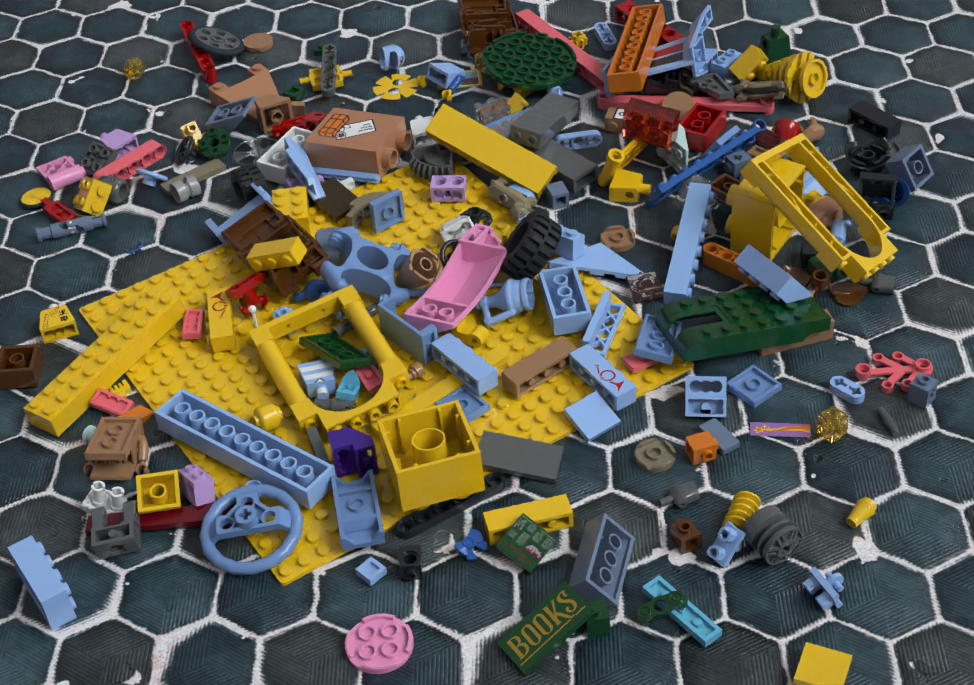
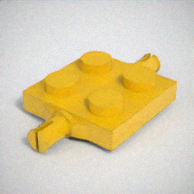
M337 65L336 88L344 86V77L353 76L352 70L342 71L339 65ZM322 67L309 69V77L299 78L300 84L310 83L313 91H321Z

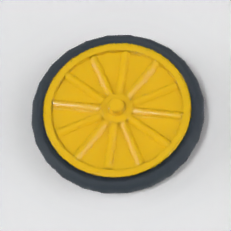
M35 187L24 192L19 198V203L24 208H39L43 206L40 200L45 197L52 200L54 192L49 187Z

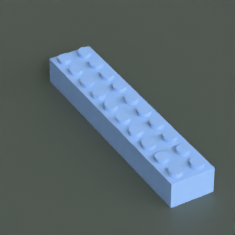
M184 389L178 391L154 412L159 430L253 480L256 479L262 484H269L285 490L297 503L310 510L333 488L331 477L336 476L333 465Z

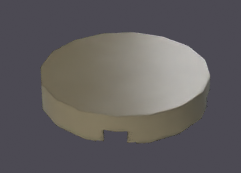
M658 438L645 439L636 446L634 460L636 465L642 470L659 473L673 466L676 451L673 445L666 440L659 441Z

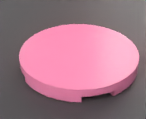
M384 613L362 618L361 622L348 631L345 638V651L348 660L355 668L369 674H384L398 669L409 659L414 647L413 634L409 625L397 619L395 615Z

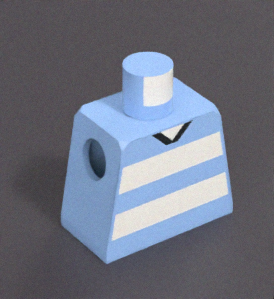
M324 359L297 365L300 381L309 398L317 397L318 399L327 400L330 394L336 393L337 372L335 366Z

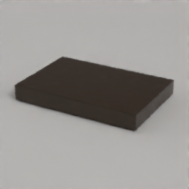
M334 177L321 183L326 197L314 201L308 194V198L335 222L346 217L347 213L350 212L349 204L358 198Z

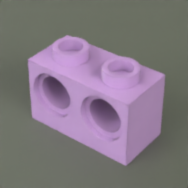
M432 175L430 184L431 202H466V175Z
M194 464L187 465L185 468L178 470L180 493L197 507L216 502L214 480L208 473Z

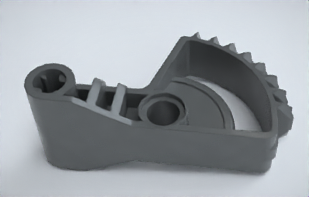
M437 143L411 150L409 168L419 178L423 177L424 180L429 179L431 181L432 175H454V163L462 162V160L468 162V160Z

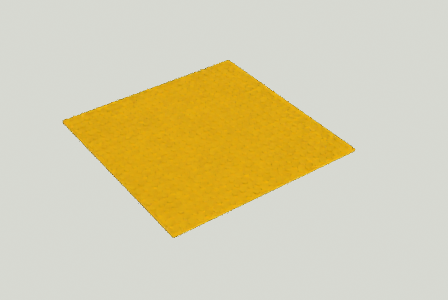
M459 161L454 163V175H466V202H431V181L414 175L409 165L384 175L378 184L366 183L350 190L357 197L372 192H391L397 188L401 190L405 220L376 234L372 229L371 217H368L357 227L358 231H361L359 237L387 247H391L392 243L395 242L402 243L410 252L422 247L428 248L438 256L439 266L442 265L440 249L445 243L440 235L442 224L454 219L470 207H479L492 215L490 226L500 240H503L502 235L506 226L511 225L512 233L517 226V221L510 218V209L489 196L488 186ZM317 205L309 208L310 235L315 240L317 230L347 227L346 217L335 222ZM487 217L480 220L479 224L483 225L486 223ZM227 244L130 287L119 290L114 294L103 297L98 301L81 307L79 311L99 338L152 287L180 297L185 310L204 309L205 312V310H208L205 308L204 298H207V290L230 288L253 272L238 258L231 246ZM451 245L446 249L445 256L451 252ZM553 253L552 257L548 261L559 258L561 256ZM546 264L545 267H543L541 270L550 268H548ZM394 270V284H395V285H396L395 279H396V276L398 275V273H399L400 270ZM499 270L492 284L503 283L513 278ZM578 270V275L593 317L603 292L610 291L587 271ZM312 272L297 283L301 289L299 292L312 280H325L322 275L318 277ZM536 276L532 279L535 295L533 310H525L517 316L494 324L491 328H487L482 311L477 310L476 306L465 316L467 322L482 325L489 331V337L480 347L466 346L470 347L478 356H482L488 351L495 349L506 357V363L497 368L498 385L480 395L490 405V411L469 423L478 447L484 430L552 444L577 431L563 413L564 409L595 392L571 368L564 370L519 398H516L502 386V371L562 336L577 348L582 347V339L586 331L554 336ZM263 282L254 287L258 296H261L262 291H265L269 299L265 309H262L261 304L255 306L258 326L273 320L274 310H278L280 307L285 306L292 308L294 311L310 303L307 298L295 302L293 300L294 293L284 299L280 293H277L272 287L268 288ZM434 282L419 286L414 289L429 288ZM502 286L488 288L484 296L495 294ZM357 291L365 308L374 302L378 303V298ZM611 292V303L626 305ZM421 296L409 297L408 301L397 306V315L404 320V313ZM240 297L231 298L236 349L213 352L212 345L208 346L207 334L210 333H207L206 322H209L206 321V316L204 317L202 337L200 339L183 340L181 336L183 316L125 372V375L154 412L181 389L253 424L251 417L254 416L255 408L269 403L279 406L283 414V421H281L278 428L266 432L314 456L307 434L301 432L252 343L248 331L255 328L253 318L243 315L241 310H239L240 306L244 308L246 303H239ZM626 305L625 313L605 359L609 360L612 366L621 371L629 381L635 384L637 399L694 368V363L692 361L677 362L673 358L672 365L658 362L633 374L622 363V358L634 353L643 319ZM498 308L489 309L491 317L505 312ZM610 309L609 312L611 314H615L619 311ZM378 313L371 318L381 332ZM330 314L295 330V334H288L275 339L279 350L307 398L309 397L300 381L297 365L323 359L300 345L299 337L331 333V328L345 321L347 317L341 321L336 319L335 314ZM609 321L604 324L606 327H608L610 325H613V322ZM354 328L339 337L357 349L366 348ZM451 329L437 333L438 339L449 332L451 333ZM605 333L599 335L600 339H603L608 337V335ZM383 335L407 370L413 363L418 362L425 371V375L421 378L411 379V384L397 390L402 405L452 375L437 360L434 359L427 365H424ZM598 346V347H595V348H594V349H596V350H598V351H602V350H603V348H602L601 346ZM336 368V391L339 385L341 384L344 375L350 370H353V368L341 370ZM360 381V393L355 401L356 405H353V407L357 408L364 405L377 392L369 395ZM336 393L330 394L327 400L336 398ZM309 398V400L314 404L315 398ZM373 421L356 431L372 436L375 444L379 474L374 475L385 533L395 528L396 522L399 519L417 510L412 509L403 512L383 458L380 437L371 430V425L376 422ZM322 426L317 427L329 462L333 465L328 437ZM171 436L190 463L198 465L213 478L215 497L217 499H220L231 490L245 486L248 481L253 480ZM367 450L368 455L371 456V450ZM483 469V475H484V476L487 475V474H489V473L496 472V471H491V470ZM358 473L339 477L344 482L360 480ZM333 488L311 510L299 504L304 520L301 539L289 557L276 567L269 569L282 586L288 585L353 550L343 551ZM259 497L260 502L267 507L280 506L284 508L278 501L267 497ZM270 516L265 521L271 522L275 519V516ZM278 529L244 536L258 555L264 558L281 546L289 531Z

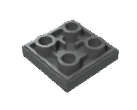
M92 141L79 166L84 167L86 174L93 176L95 172L115 161L119 152Z

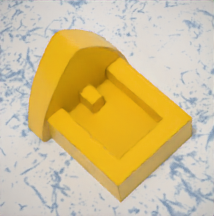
M515 92L507 102V112L510 115L521 111L524 106L527 108L530 104Z

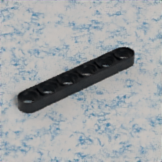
M499 472L485 475V491L480 494H471L469 497L464 498L465 501L462 503H456V499L439 502L438 506L430 505L425 509L417 510L399 519L395 525L397 536L401 539L412 538L501 492L505 488L504 475ZM493 480L501 481L497 485H493L490 482ZM441 507L447 508L445 512L436 511ZM425 516L429 518V520L425 522H421L418 520L419 518ZM403 526L411 527L408 531L400 530V528Z

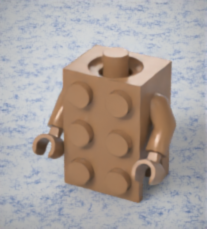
M101 417L84 453L88 463L84 465L83 471L88 476L89 470L92 469L90 480H131L134 471L140 475L142 469H145V474H150V470L146 466L149 446L144 434L141 417Z

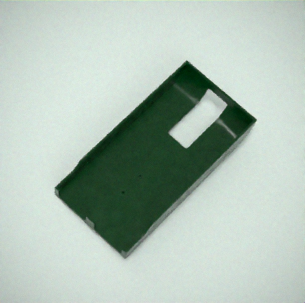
M753 287L747 290H735L734 292L717 293L716 295L699 296L698 298L682 299L668 303L658 312L655 323L682 361L690 362L803 342L812 333L830 330L831 317L812 297L786 303L782 299L777 301L769 294L770 290L767 293L761 287ZM715 314L721 319V322L686 328L678 334L676 339L668 331L674 322Z

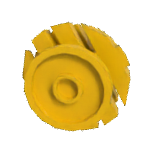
M802 51L767 64L762 70H758L755 73L754 78H758L759 81L782 80L785 86L789 85L785 96L800 104L805 103V100L809 101L810 98H817L823 93L827 84L828 72L822 60L814 59L815 55L811 52Z

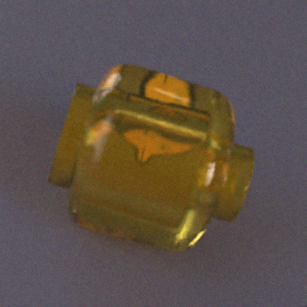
M136 57L128 59L123 65L124 75L131 80H137L145 71L143 61Z

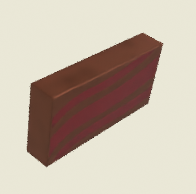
M767 128L762 134L755 136V142L768 150L784 143L786 140Z

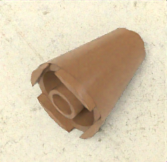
M428 248L414 249L396 276L395 282L398 288L411 290L436 281L442 272V265L439 266L438 256Z

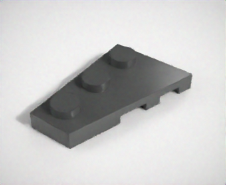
M717 73L703 74L698 77H686L687 84L718 100L734 98V90Z

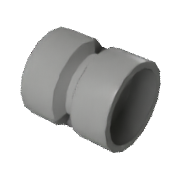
M192 174L182 178V181L177 180L169 185L173 198L179 204L187 201L189 196L193 198L201 194L199 182Z

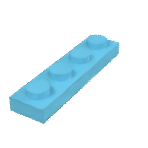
M660 575L642 586V592L651 600L656 596H663L672 591H677ZM689 600L684 610L676 608L668 613L675 622L705 648L722 636V629ZM660 601L656 603L662 610L666 608V602Z

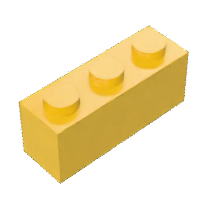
M297 236L255 244L246 259L255 272L269 270L270 268L278 269L299 265L307 249Z

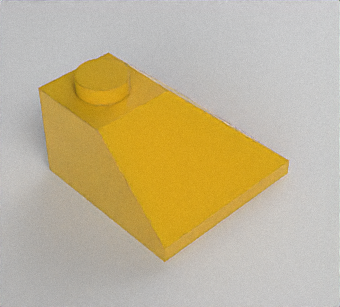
M178 470L136 475L138 514L181 508Z

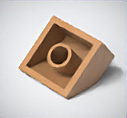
M268 94L256 98L254 102L258 124L264 135L272 133V126L281 124L283 120L293 118L289 97Z

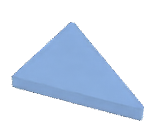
M601 242L584 248V255L574 260L561 256L548 261L547 267L550 269L575 265L577 272L578 270L590 271L589 274L604 276V273L615 275V278L628 279V276L644 274Z

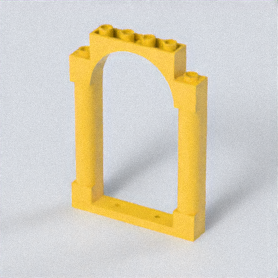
M803 133L751 159L740 171L754 188L758 187L818 252L816 257L830 272L837 268L839 271L842 269L854 283L860 280L864 282L895 259L893 255L898 249L888 240L886 235L891 228ZM788 154L795 163L805 165V169L859 226L857 230L869 248L870 258L855 254L843 246L769 164Z
M352 284L248 331L255 349L303 434L306 433L307 428L314 426L316 428L322 426L326 435L329 431L346 427L357 430L403 408L397 390L411 384L408 370L387 343ZM342 310L383 374V383L377 394L364 405L352 410L338 412L321 409L306 397L279 350L275 339Z

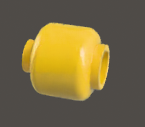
M269 403L255 408L254 416L251 417L253 425L264 431H269L280 426L281 421H283V414L279 406Z

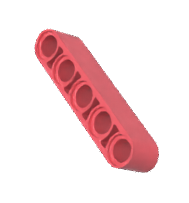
M149 140L95 172L93 179L98 180L100 176H109L111 174L114 177L127 180L137 174L135 172L136 168L145 169L162 159L166 154V147L155 140Z

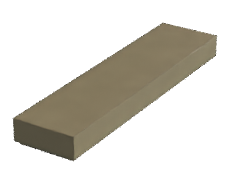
M218 158L213 159L161 183L160 188L168 196H171L169 188L171 183L177 180L182 181V178L190 174L194 175L198 182H201L225 171L226 165Z

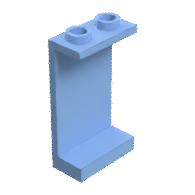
M252 183L251 186L258 195L219 227L211 218L205 221L224 246L228 243L223 239L222 231L267 200L272 204L270 202L272 200L271 196L261 186L257 187Z

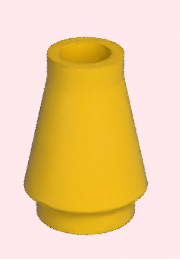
M868 497L858 499L850 515L846 518L847 524L852 528H856L875 515L877 506L874 501Z

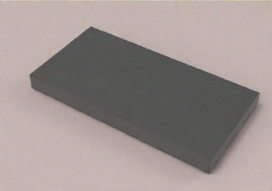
M485 430L479 444L483 469L556 483L564 451L563 446Z

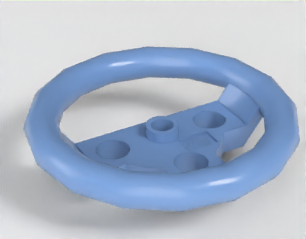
M248 484L229 491L213 503L203 518L199 538L204 555L216 568L233 575H255L276 567L291 555L301 539L304 520L299 504L285 490L269 484ZM259 497H267L278 501L284 508L280 506L267 507L260 502ZM236 502V505L226 515L221 516L223 511ZM248 502H253L251 506L245 505ZM275 516L273 521H265L268 517ZM226 524H233L229 529H223ZM278 529L289 531L278 549L269 556L252 562H237L224 557L215 547L216 542L221 539Z

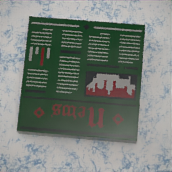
M522 513L496 544L495 548L530 575L555 545L557 539Z

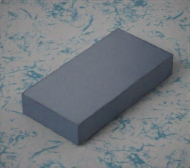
M716 418L698 426L700 433L709 431L712 437L717 439L718 451L722 455L740 447V441Z

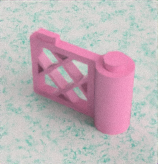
M63 156L36 167L37 172L48 182L53 192L81 181L86 175L84 167L79 166V164L75 165L74 159L71 156Z

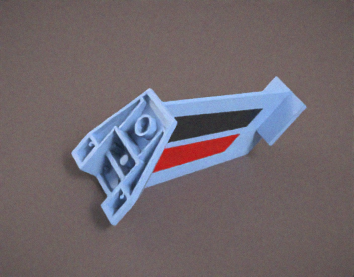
M707 5L691 24L689 36L656 47L647 76L689 65L692 66L693 77H698L711 71V63L718 58L717 48L705 49L703 32L713 20L711 5ZM613 57L601 71L605 84L604 91L610 99L615 93H610L607 73Z

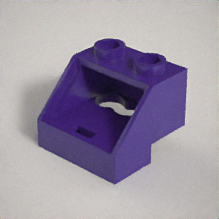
M348 427L327 432L337 478L358 473L360 479L371 469H373V475L379 474L375 444L372 436ZM367 450H371V456L368 455Z

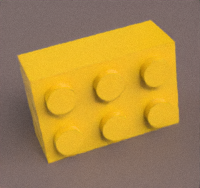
M306 186L272 190L273 206L284 215L292 217L303 229L311 234L309 199Z

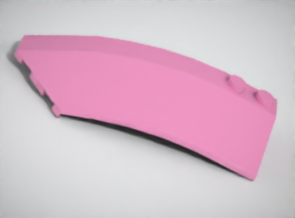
M475 224L458 240V245L442 270L440 277L404 313V320L419 331L433 324L437 327V333L454 329L476 306L491 286L507 255L506 248L501 245L499 237L494 234L491 226Z

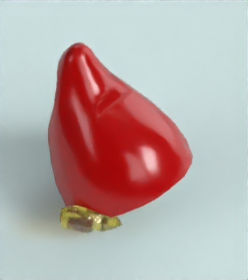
M783 118L777 120L770 131L785 138V141L799 135L805 129L799 122Z

